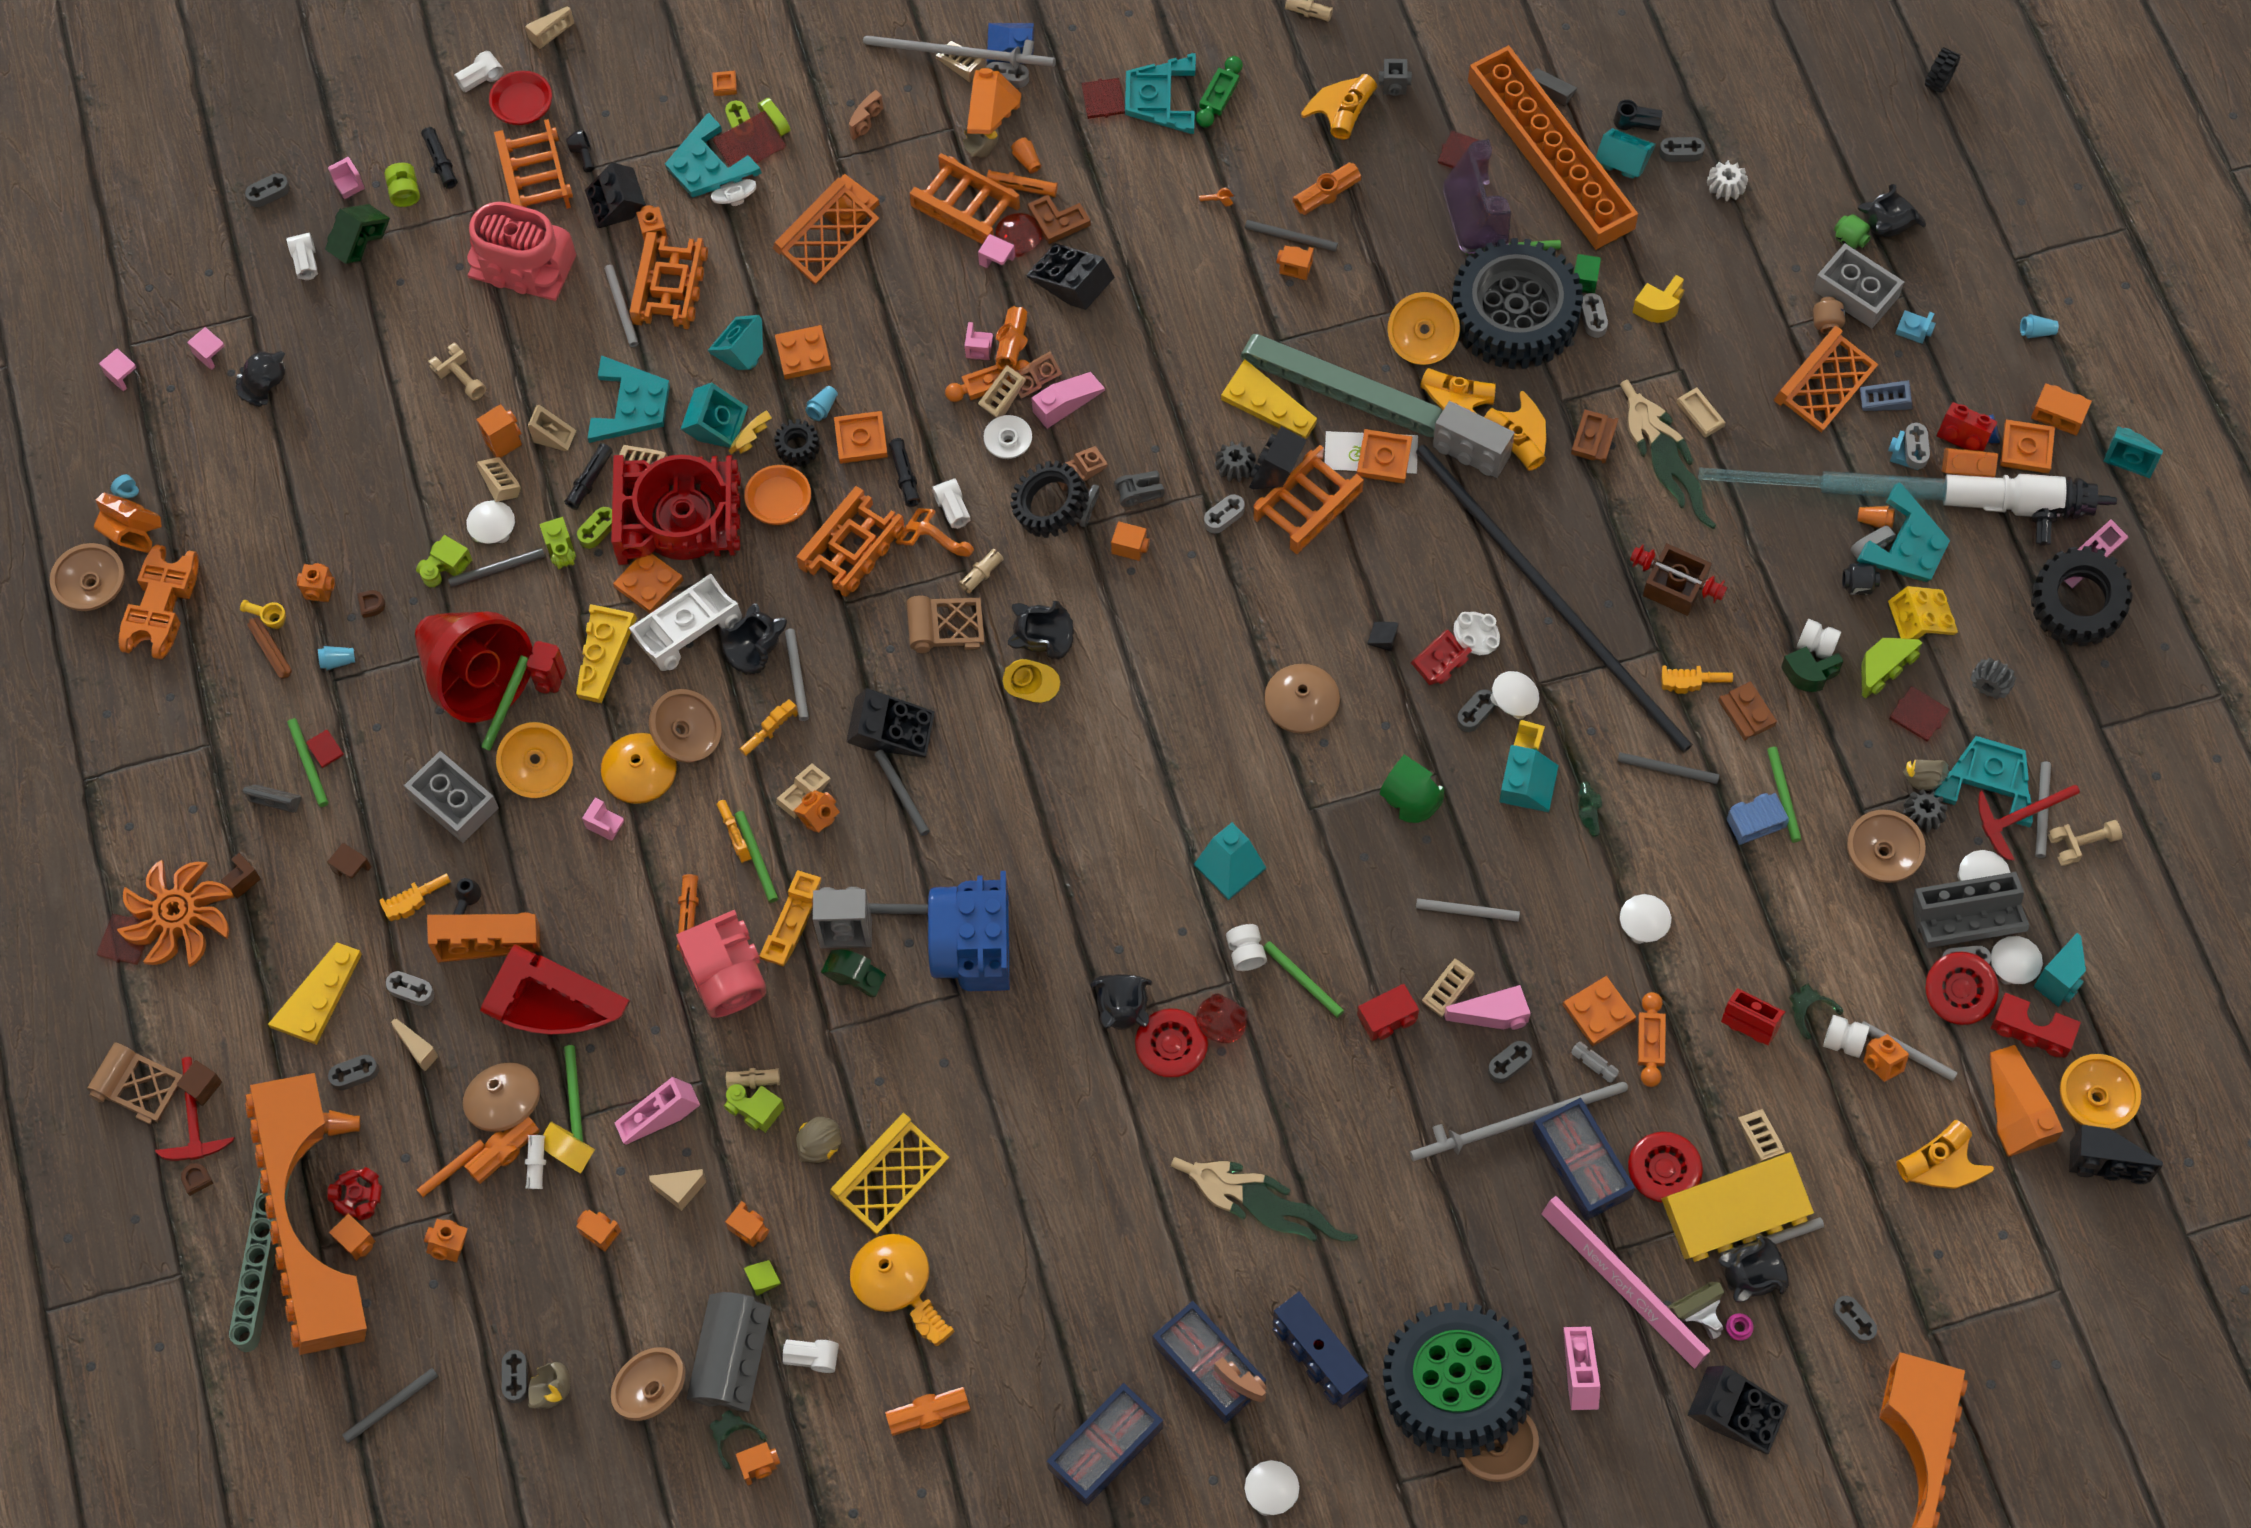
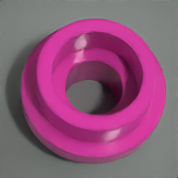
M1737 1313L1730 1316L1727 1320L1726 1331L1732 1339L1744 1341L1753 1333V1322L1747 1315ZM1741 1324L1744 1327V1331L1738 1332L1734 1326Z

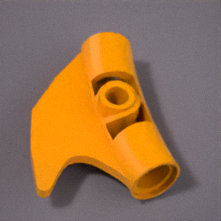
M1362 74L1358 78L1324 87L1310 100L1301 112V117L1306 118L1315 113H1323L1329 120L1331 134L1338 139H1348L1362 108L1377 89V83L1371 76Z
M1428 368L1423 375L1420 387L1426 390L1432 400L1442 410L1451 401L1476 413L1473 410L1476 406L1482 404L1493 405L1496 386L1494 383L1464 379Z
M1521 391V409L1519 411L1503 412L1491 408L1484 417L1515 432L1512 452L1519 458L1527 470L1532 471L1540 467L1546 460L1544 456L1546 421L1536 404L1524 391Z
M1954 1120L1944 1131L1919 1150L1896 1161L1898 1172L1906 1183L1911 1181L1932 1187L1957 1189L1976 1182L1992 1173L1994 1167L1974 1165L1969 1162L1967 1149L1972 1132L1965 1124L1958 1120Z

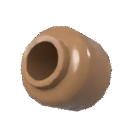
M1824 297L1821 299V302L1815 304L1813 307L1815 328L1820 330L1822 334H1828L1835 325L1841 329L1845 324V308L1843 303L1835 300L1834 297Z

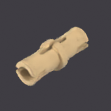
M1287 0L1285 4V10H1291L1304 14V17L1309 18L1312 16L1327 22L1330 21L1333 13V7L1314 3V0Z
M992 549L979 563L976 562L972 566L973 569L959 582L961 588L970 594L983 579L987 580L990 577V572L1004 560L1003 556L999 552L995 554L996 550Z
M750 1068L749 1071L726 1072L727 1089L734 1084L750 1087L751 1089H757V1086L780 1085L779 1068L770 1070Z

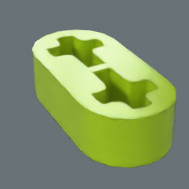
M770 98L757 103L760 113L779 137L791 131L787 120Z
M737 100L729 102L726 105L725 111L734 137L740 142L750 141L754 137L755 132L746 106L743 102ZM737 110L740 113V117H736L733 111ZM743 125L747 132L743 133L740 130V126Z
M609 507L597 509L581 525L577 531V537L582 547L587 549L595 548L612 531V509ZM609 516L610 520L608 522L606 520L601 522L602 517L607 518ZM585 534H587V535L593 534V538L591 539V538L587 537V538L585 539L584 535H585Z

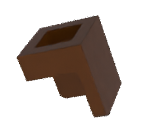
M342 843L327 861L332 872L340 877L344 874L351 879L354 878L362 867L367 871L372 867L365 856L345 843Z
M240 853L231 859L236 868L221 879L223 885L227 886L237 899L261 880L256 870Z
M195 1060L177 1082V1086L191 1095L198 1104L204 1106L222 1081L215 1072Z

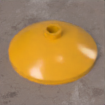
M1429 292L1414 293L1402 299L1394 307L1388 321V337L1393 349L1403 359L1419 365L1433 364L1447 357L1456 346L1460 334V322L1454 307L1445 298ZM1422 325L1429 326L1428 333H1421L1420 328Z
M529 722L513 728L505 735L497 750L496 765L500 778L510 790L524 797L541 798L555 793L566 783L573 766V754L568 740L559 730L545 723ZM533 754H537L540 757V761L536 764L530 761V757Z
M634 733L618 739L608 748L601 763V776L607 790L617 799L633 804L647 803L662 796L671 787L677 771L676 760L665 755L656 746L651 734ZM636 758L641 759L638 763H632Z
M2090 1054L2078 1058L2068 1066L2060 1082V1097L2065 1110L2079 1124L2116 1130L2129 1123L2137 1113L2141 1103V1088L2137 1077L2125 1063L2112 1056ZM2092 1096H2098L2100 1098V1102L2094 1101Z
M899 1234L882 1235L866 1243L856 1254L850 1269V1283L857 1298L867 1307L883 1312L896 1311L910 1305L921 1295L929 1278V1262L924 1250L913 1239ZM884 1263H889L887 1268L881 1269Z

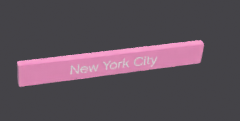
M1557 1196L1552 1198L1541 1214L1694 1369L1698 1367L1710 1350Z

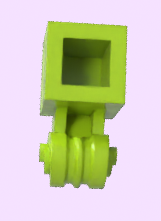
M563 517L539 524L552 564L557 566L558 570L564 566L574 565L576 555Z
M444 535L440 541L435 542L432 546L429 558L419 562L416 572L421 575L426 586L436 587L442 582L440 572L446 571L453 576L460 575L470 564L472 557L468 548Z
M739 1084L731 1085L726 1091L727 1101L723 1106L734 1116L738 1113L744 1116V1122L754 1130L759 1128L765 1133L785 1109L782 1099L763 1086H760L755 1094L748 1098L745 1088Z

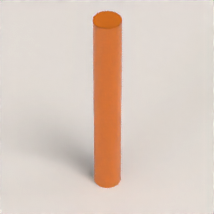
M478 1140L416 1190L422 1197H425L485 1148L484 1143Z

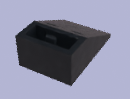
M1057 243L1048 249L1046 254L1026 275L1027 278L1062 301L1084 310L1094 302L1115 278L1104 257Z
M866 688L855 697L846 743L870 751L883 750L885 753L925 758L935 711Z
M2081 1125L2070 1141L2069 1172L2077 1173L2080 1177L2096 1175L2103 1176L2104 1179L2109 1181L2127 1179L2131 1180L2134 1184H2146L2151 1182L2163 1166L2161 1160L2110 1128Z
M1726 1365L1708 1366L1688 1416L1710 1430L1764 1454H1769L1788 1405Z

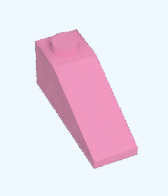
M1091 372L1052 384L1032 397L1033 413L1048 429L1104 392L1105 388Z
M2111 519L2078 550H2082L2084 546L2092 547V552L2097 553L2099 549L2106 551L2104 556L2108 557L2129 537ZM2071 577L2064 581L2073 588L2084 577Z
M1519 985L1446 1006L1444 1017L1446 1021L1503 1030L1507 1028L1515 1030L1524 1027L1529 1022L1531 1013Z
M671 1077L614 1123L622 1142L627 1145L682 1120L700 1106V1103L691 1084Z
M1564 1327L1571 1410L1599 1409L1600 1381L1591 1327Z

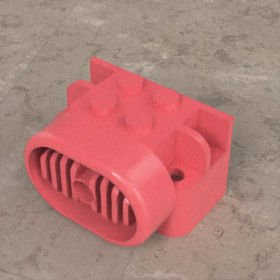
M492 202L479 208L472 216L469 224L471 249L467 260L471 269L468 273V278L490 283L497 288L505 287L512 289L519 294L527 293L556 301L576 257L570 233L561 227L552 225L543 213L507 202Z
M735 909L676 934L683 960L710 1017L719 1018L733 1014L751 1006L765 996L766 985L757 966L760 963V957L754 943L748 944L747 940H750L748 929L743 920L738 921Z

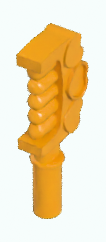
M1662 666V689L1670 692L1675 691L1677 694H1686L1688 691L1693 692L1695 690L1699 691L1702 682H1733V673L1710 671L1702 673L1701 666H1696V670L1691 669V671L1689 669H1685V671L1683 669H1679V671L1673 669L1672 671V669H1667V666Z
M788 699L781 706H777L771 711L770 715L761 723L762 730L759 733L756 732L750 740L739 748L742 754L747 756L761 742H764V738L767 736L771 739L773 732L779 728V725H783L784 721L788 720V717L790 718L792 715L796 717L798 715L797 706Z
M720 800L717 803V807L723 818V823L727 826L735 852L741 863L748 861L752 858L745 840L742 838L737 827L735 818L726 800Z
M446 873L428 883H424L419 888L414 882L411 884L412 888H409L408 891H403L402 894H397V897L393 896L391 899H387L386 902L383 898L379 901L389 921L399 920L401 917L408 918L415 914V910H419L421 906L425 905L423 896L431 894V892L451 883Z
M919 1296L910 1304L915 1308L910 1315L917 1331L923 1338H927L929 1342L933 1343L934 1346H939L955 1332L951 1326L945 1324V1320H941V1316L937 1315V1311L933 1310V1304L929 1299L923 1302Z

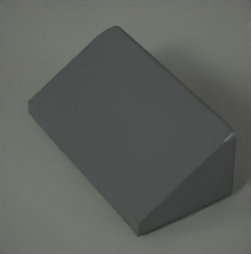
M1538 68L1531 72L1548 97L1564 106L1568 104L1577 91V87Z
M251 785L243 789L249 802L296 813L302 799L300 795L260 785Z

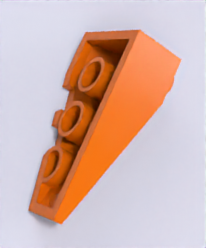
M989 68L975 70L967 134L993 133L1002 124L1004 117L1009 118L1011 116L1012 109L1017 110L1020 107L1022 93L999 71H993Z
M2012 1045L1990 1052L1992 1084L1994 1085L1995 1094L1994 1106L1997 1114V1134L2007 1157L2056 1142L2064 1132L2051 1103L2017 1047Z

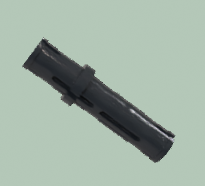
M427 127L422 130L421 135L433 159L434 170L439 174L444 188H454L458 181L453 173L451 160L447 159L435 128Z
M895 438L889 442V447L899 477L898 486L902 489L905 505L907 507H914L921 502L916 488L917 479L912 473L904 440L902 438Z
M599 444L581 476L575 479L574 487L564 501L569 508L578 510L586 494L592 491L594 481L613 453L612 448L608 445Z

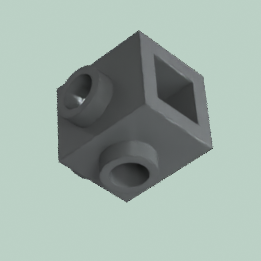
M1384 59L1383 71H1379L1378 85H1383V94L1393 96L1406 95L1407 85H1411L1412 72L1407 71V59Z

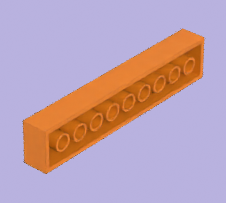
M1508 45L1471 64L1468 76L1469 84L1595 250L1635 230L1638 212L1512 48Z

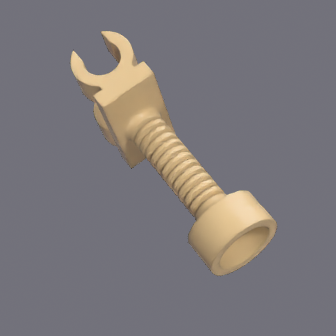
M455 342L447 347L450 350L449 354L452 356L448 360L441 363L434 356L428 361L431 364L429 365L430 368L440 379L453 372L466 386L465 393L472 400H478L485 394L486 386L478 379L472 380L460 367L461 364L467 361L464 351Z
M2116 820L2104 823L2103 829L2074 837L2069 824L2064 825V827L2054 828L2048 834L2051 843H2057L2065 839L2069 850L2059 853L2058 860L2061 866L2080 861L2082 853L2079 846L2105 838L2109 842L2122 839V831Z

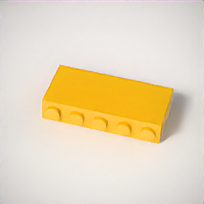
M1791 1152L1661 1198L1684 1260L1693 1258L1694 1262L1709 1257L1708 1251L1717 1249L1718 1253L1730 1250L1734 1248L1732 1243L1741 1239L1743 1244L1757 1240L1755 1235L1767 1231V1234L1771 1235L1782 1231V1225L1791 1222L1792 1226L1807 1222L1806 1216L1814 1213Z

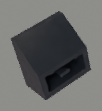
M611 162L585 189L597 228L631 220L637 215L636 212H640L641 208L646 206L634 168Z
M1282 426L1277 435L1272 433L1265 445L1269 449L1263 448L1257 461L1260 465L1255 464L1249 477L1253 478L1249 488L1255 490L1283 487L1307 439Z

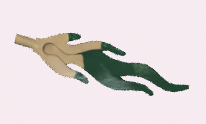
M1629 380L1623 381L1620 386L1628 397V430L1638 446L1641 456L1645 457L1647 453L1646 442L1642 435L1643 432L1649 440L1652 465L1657 478L1678 499L1680 508H1684V493L1673 480L1672 475L1678 478L1687 489L1697 518L1708 527L1715 529L1716 524L1703 510L1701 485L1696 477L1684 466L1678 455L1677 448L1680 449L1686 463L1692 465L1693 458L1686 441L1677 431L1669 427L1672 424V418L1660 406L1645 399L1640 393L1637 394Z
M1174 1157L1171 1163V1167L1189 1174V1178L1196 1183L1210 1203L1237 1215L1241 1219L1246 1218V1213L1225 1196L1238 1200L1258 1221L1273 1230L1304 1235L1315 1242L1317 1237L1308 1227L1283 1218V1216H1291L1309 1222L1331 1239L1338 1241H1355L1358 1239V1235L1343 1233L1335 1229L1313 1206L1291 1202L1274 1195L1266 1187H1270L1284 1195L1290 1194V1189L1275 1179L1256 1173L1230 1174L1243 1171V1166L1239 1163L1218 1161L1211 1163L1195 1162L1193 1165L1177 1157Z

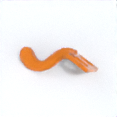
M918 508L906 525L902 535L896 540L897 544L913 546L920 535H929L944 548L956 555L969 557L974 551L970 543H957L929 523L936 512L934 509ZM921 513H928L922 522H915ZM915 532L911 540L903 541L907 533Z

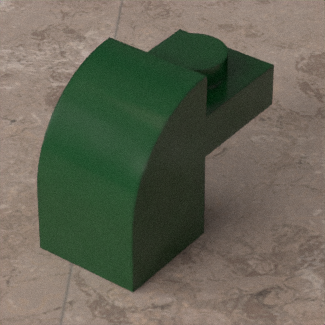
M1806 646L1784 656L1781 668L1795 687L1807 692H1817L1823 690L1826 679H1832L1840 673L1843 659L1837 653L1816 662Z
M845 949L831 950L820 972L838 985L851 984L869 997H876L886 976L884 972L870 964L872 960Z

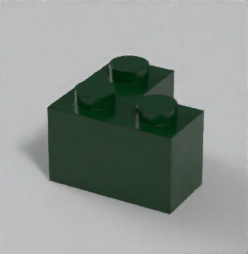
M370 204L340 208L335 216L332 231L328 235L325 250L345 264L360 262L367 242L383 239L390 218Z

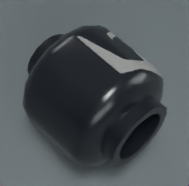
M1851 563L1847 569L1843 570L1842 586L1843 589H1847L1850 595H1871L1875 587L1880 585V573L1875 571L1872 564Z

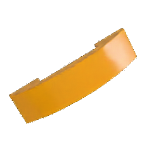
M797 870L788 890V899L772 935L767 937L759 959L784 967L793 953L813 908V890H819L821 877Z

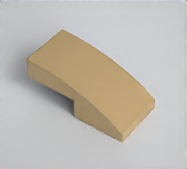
M810 764L795 777L794 784L777 798L776 804L795 819L797 815L793 810L802 803L803 797L814 790L822 792L830 782V777L814 764Z

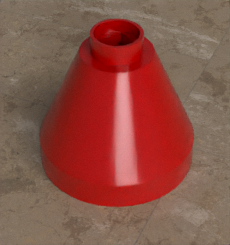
M461 612L430 615L421 620L415 630L416 648L431 698L452 717L469 723L483 722L494 718L520 656L523 655L529 658L533 649L527 633L512 620L496 612ZM528 668L524 672L510 706L519 698L529 681L530 673Z

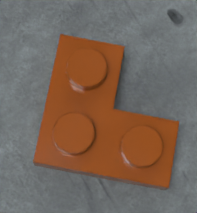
M1046 195L1027 204L1030 214L1048 244L1091 226V220L1080 203L1059 212L1049 195Z

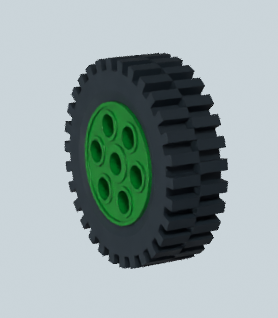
M1459 1302V1310H1453L1452 1303H1444L1445 1311L1439 1312L1437 1305L1429 1307L1430 1316L1428 1317L1424 1315L1423 1311L1417 1313L1416 1324L1408 1319L1404 1323L1405 1333L1398 1329L1394 1334L1395 1343L1390 1341L1387 1347L1388 1355H1385L1383 1361L1385 1368L1383 1369V1380L1390 1414H1393L1397 1427L1402 1425L1403 1434L1407 1438L1413 1434V1441L1417 1446L1421 1447L1425 1441L1427 1451L1435 1453L1436 1448L1441 1447L1442 1456L1450 1457L1451 1449L1457 1451V1458L1465 1457V1450L1472 1449L1473 1456L1481 1455V1446L1485 1445L1488 1452L1494 1450V1440L1497 1439L1503 1445L1508 1441L1507 1432L1514 1436L1519 1431L1518 1422L1524 1424L1527 1418L1526 1410L1530 1411L1531 1397H1533L1534 1393L1530 1352L1527 1351L1524 1338L1519 1339V1331L1516 1327L1513 1326L1509 1329V1320L1503 1316L1497 1322L1496 1312L1491 1309L1488 1310L1486 1315H1483L1482 1306L1475 1304L1473 1311H1468L1467 1303ZM1463 1347L1471 1349L1467 1353H1461L1458 1351ZM1435 1355L1444 1356V1358L1441 1360L1432 1359V1357ZM1481 1365L1490 1366L1488 1370L1478 1369ZM1455 1372H1462L1464 1374L1460 1378L1451 1376ZM1430 1379L1438 1381L1434 1385L1425 1384V1382ZM1477 1389L1484 1391L1481 1395L1472 1394ZM1448 1397H1456L1457 1401L1449 1403L1446 1402L1445 1399Z

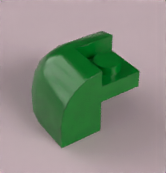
M1404 754L1387 776L1379 795L1384 797L1391 806L1400 808L1399 819L1409 823H1419L1429 819L1441 806L1444 799V787L1440 785L1438 787L1430 778L1433 775L1430 771Z

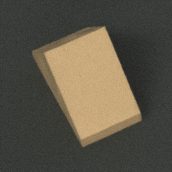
M541 405L536 406L528 424L533 443L562 451H568L576 433L574 428Z
M703 1169L649 1176L653 1189L681 1211L706 1183Z

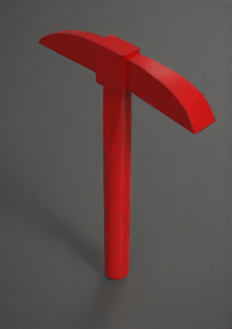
M2072 785L2000 819H1994L1985 795L1981 790L1978 801L1979 814L1983 824L1981 826L1998 855L2005 860H2015L2000 832L2003 828L2079 794V787Z
M191 1057L182 1058L183 1075L193 1064ZM185 1092L190 1143H188V1146L155 1150V1152L167 1161L196 1160L224 1149L233 1142L235 1137L202 1143L200 1141L197 1103L191 1095Z

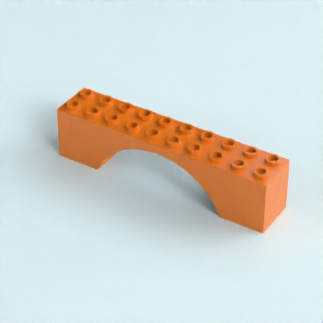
M315 1073L250 1085V1094L245 1095V1108L247 1118H253L250 1120V1134L252 1143H258V1145H255L257 1168H263V1170H260V1184L262 1194H268V1196H265V1210L267 1219H273L270 1222L272 1244H278V1247L275 1248V1260L277 1270H283L280 1280L282 1295H288L285 1311L287 1321H293V1325H291L292 1332H290L293 1348L298 1347L299 1355L365 1342L367 1327L356 1276L336 1271L312 1256L295 1235L286 1212L285 1190L292 1171L303 1155L313 1145L322 1140L324 1135L325 1121Z
M1900 1352L1890 1366L1879 1418L1900 1438L1914 1465L1918 1484V1504L1911 1528H1937L1940 1512H1937L1936 1508L1938 1503L1942 1502L1946 1488L1945 1485L1941 1484L1944 1475H1948L1951 1465V1459L1947 1458L1950 1449H1953L1957 1433L1952 1431L1955 1423H1958L1961 1417L1962 1406H1958L1961 1396L1964 1397L1968 1381L1964 1380L1965 1370Z

